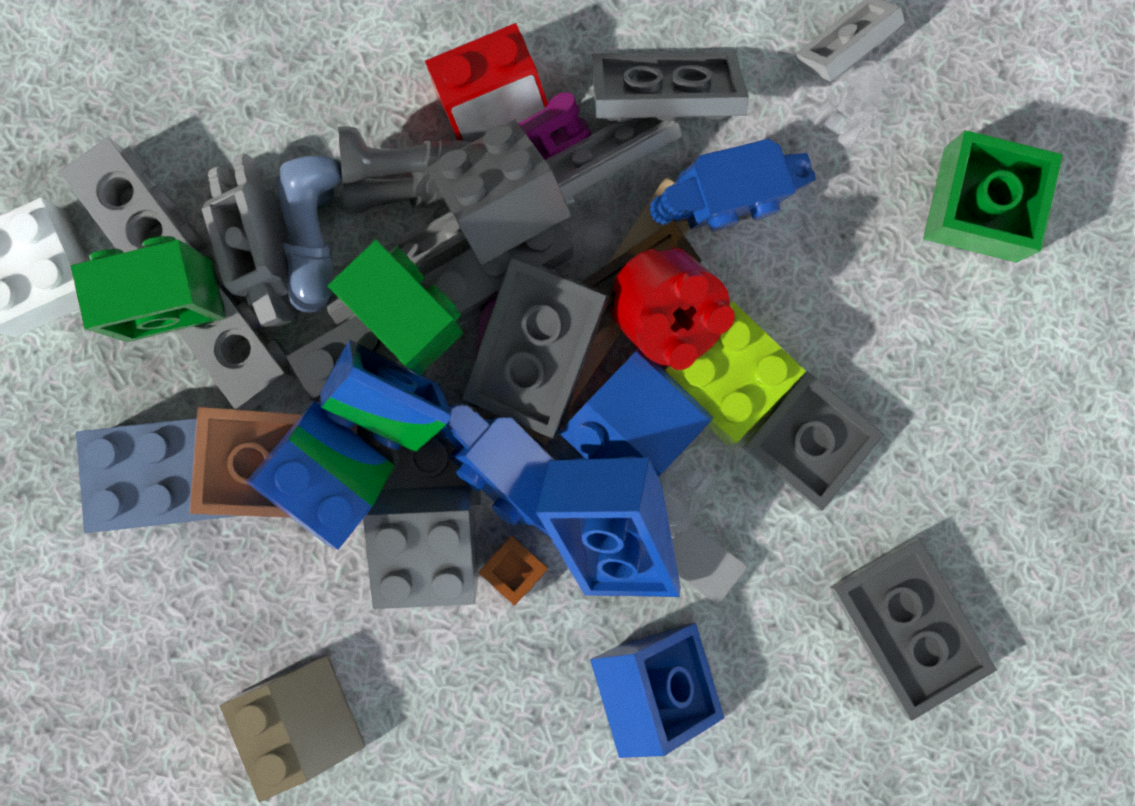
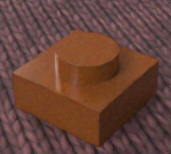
M512 534L478 573L516 606L549 567Z

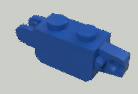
M765 139L700 155L693 164L680 172L676 183L668 186L660 196L653 199L649 208L651 211L650 215L653 217L652 220H656L661 225L668 224L672 220L675 223L687 220L690 230L709 225L711 232H715L737 224L739 222L738 217L751 214L753 220H760L780 212L779 204L795 194L797 190L814 182L816 176L812 170L811 161L807 153L783 155L780 145L770 139Z
M461 403L449 406L452 416L447 425L438 433L442 432L443 437L455 448L449 458L459 467L456 471L458 477L473 490L479 492L482 489L494 501L492 505L494 512L510 525L515 526L516 523L532 525L551 538L536 514L549 460L554 459L512 417L484 420L477 412L472 411V407L468 408L467 404L462 405Z

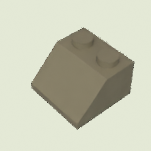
M328 654L242 691L219 705L258 802H262L311 780L365 748V743Z

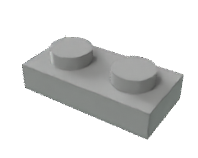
M863 0L796 53L801 67L805 71L830 82L836 77L843 75L855 62L873 48L884 43L889 35L905 24L901 6L883 0Z

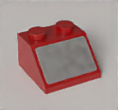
M517 23L425 60L431 82L456 140L472 143L483 137L490 129L499 125H505L514 119L517 123H520L545 109L548 105L536 66Z

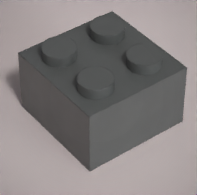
M515 119L505 125H499L490 129L483 137L459 150H452L446 153L439 161L427 167L446 205L481 265L571 216L551 168Z
M469 486L381 490L373 507L363 518L373 609L476 604L479 576L472 488Z

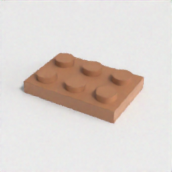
M198 407L189 513L291 518L247 484L246 481L302 414ZM355 424L353 428L349 429L357 435V424Z

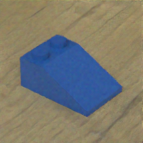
M624 456L612 459L574 458L572 460H549L536 514L584 595L680 597L681 586L664 492L650 458Z

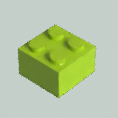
M734 301L730 303V307L735 313V319L730 329L722 333L717 342L706 353L697 358L689 368L675 370L669 366L665 370L714 417L707 426L727 445L737 444L806 372Z

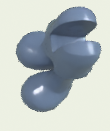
M305 156L283 163L280 166V176L276 178L278 199L281 203L284 221L291 242L282 243L284 254L288 261L289 299L297 310L312 313L322 310L327 305L329 297L333 294V291L327 285L334 279L332 257H330L329 244L323 241L318 223L317 208L324 207L333 201L334 187L342 181L341 163L335 159L322 156Z

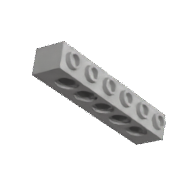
M106 137L59 172L116 249L128 252L143 248L142 242L147 240L149 232L154 227L162 225V236L175 237L176 240L182 241L203 254L201 250L207 246L205 241L189 222L181 225L172 213L178 208V205L159 183L154 187L144 175L145 172L150 170L149 166L131 145L124 149L112 139ZM133 187L131 200L127 204L120 206L119 199L121 194L126 189ZM215 261L213 264L226 319L218 320L211 324H202L177 330V332L234 409L251 411L296 377L287 367L290 365L286 357L289 353L277 339L274 338L270 342L266 339L258 328L261 324L255 309L249 307L246 299L240 303L223 284L217 261ZM247 339L251 346L250 355L244 362L236 364L232 355L233 348L239 341Z

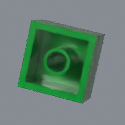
M964 130L944 147L923 240L1015 263L1040 252L1063 154Z
M159 236L150 238L142 242L143 248L123 252L121 249L99 250L89 255L90 261L70 265L83 326L86 330L124 342H131L226 319L213 261L182 241L176 240L175 237Z
M375 239L327 286L407 368L420 376L463 334L456 323V320L462 315L458 312L454 303L435 284L427 291L420 285L425 277L419 272V268L397 245L387 251Z

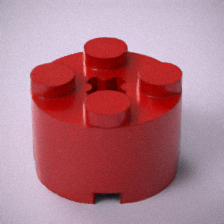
M670 247L672 250L657 251L655 248L649 249L632 258L616 277L612 289L616 295L614 308L611 306V315L619 329L646 357L655 363L671 366L675 370H684L692 366L697 358L706 353L717 342L722 333L730 329L735 319V313L730 307L728 291L724 284L687 252L674 247Z

